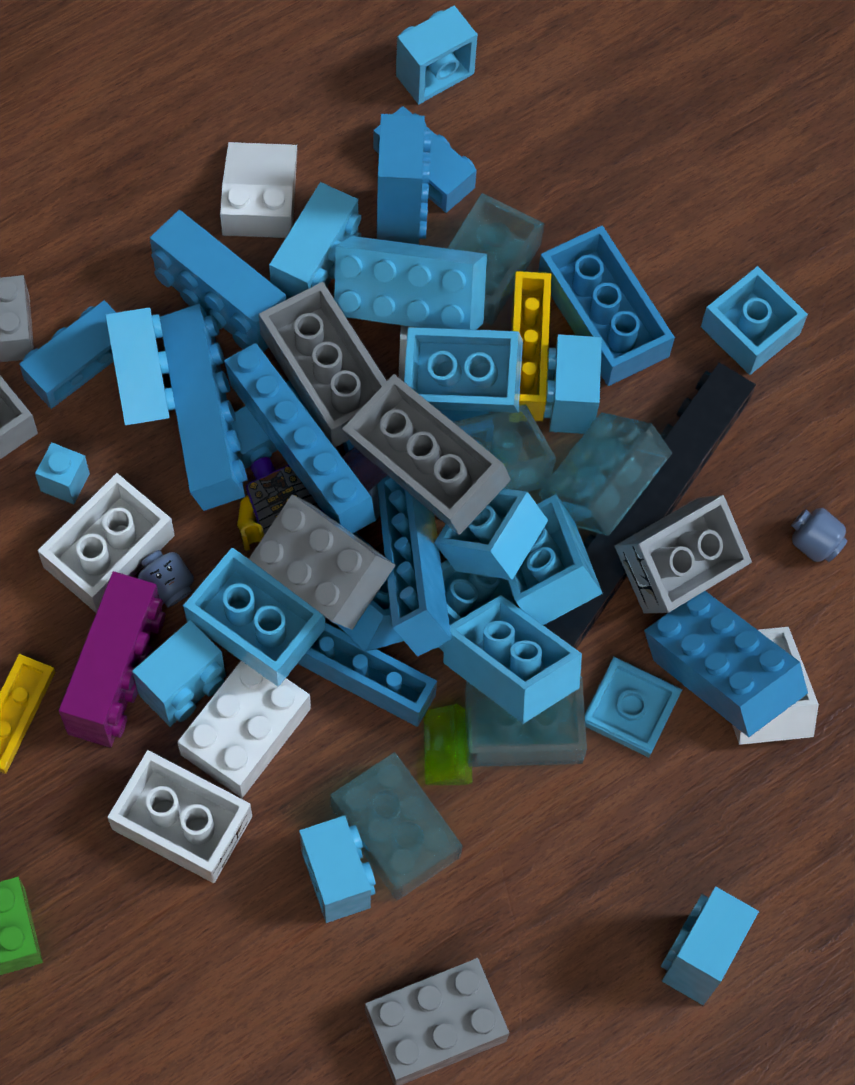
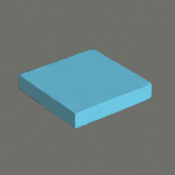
M613 657L581 721V725L649 758L682 689Z

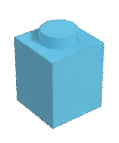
M51 442L35 475L41 492L74 504L90 472L85 455Z

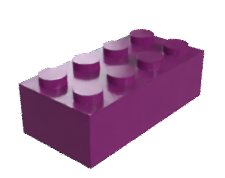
M112 572L59 708V714L68 735L110 748L115 737L120 738L127 723V716L124 715L128 702L134 703L138 695L132 671L153 653V647L150 646L154 633L160 634L165 622L166 613L162 612L163 600L159 598L156 584L118 572Z

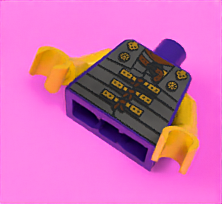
M269 457L260 458L250 466L256 480L246 485L247 496L240 501L237 526L241 532L244 549L246 551L250 550L249 545L251 543L262 540L291 495L314 505L322 511L292 468L287 465L276 470Z

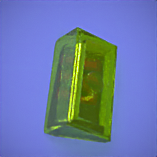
M458 704L427 710L424 715L425 784H471L472 751L469 710L466 709L465 712V708Z

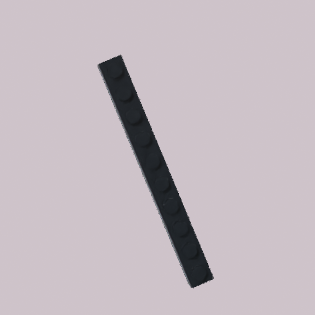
M720 362L712 373L704 372L695 389L698 390L693 400L689 397L684 400L677 412V416L680 417L674 427L670 424L665 427L657 441L661 444L655 453L649 451L638 467V470L641 471L640 475L635 481L630 478L625 483L619 494L622 500L616 508L610 506L599 522V525L602 526L596 537L590 534L583 543L603 594L543 626L575 649L579 647L627 578L615 545L673 512L750 402L756 384Z

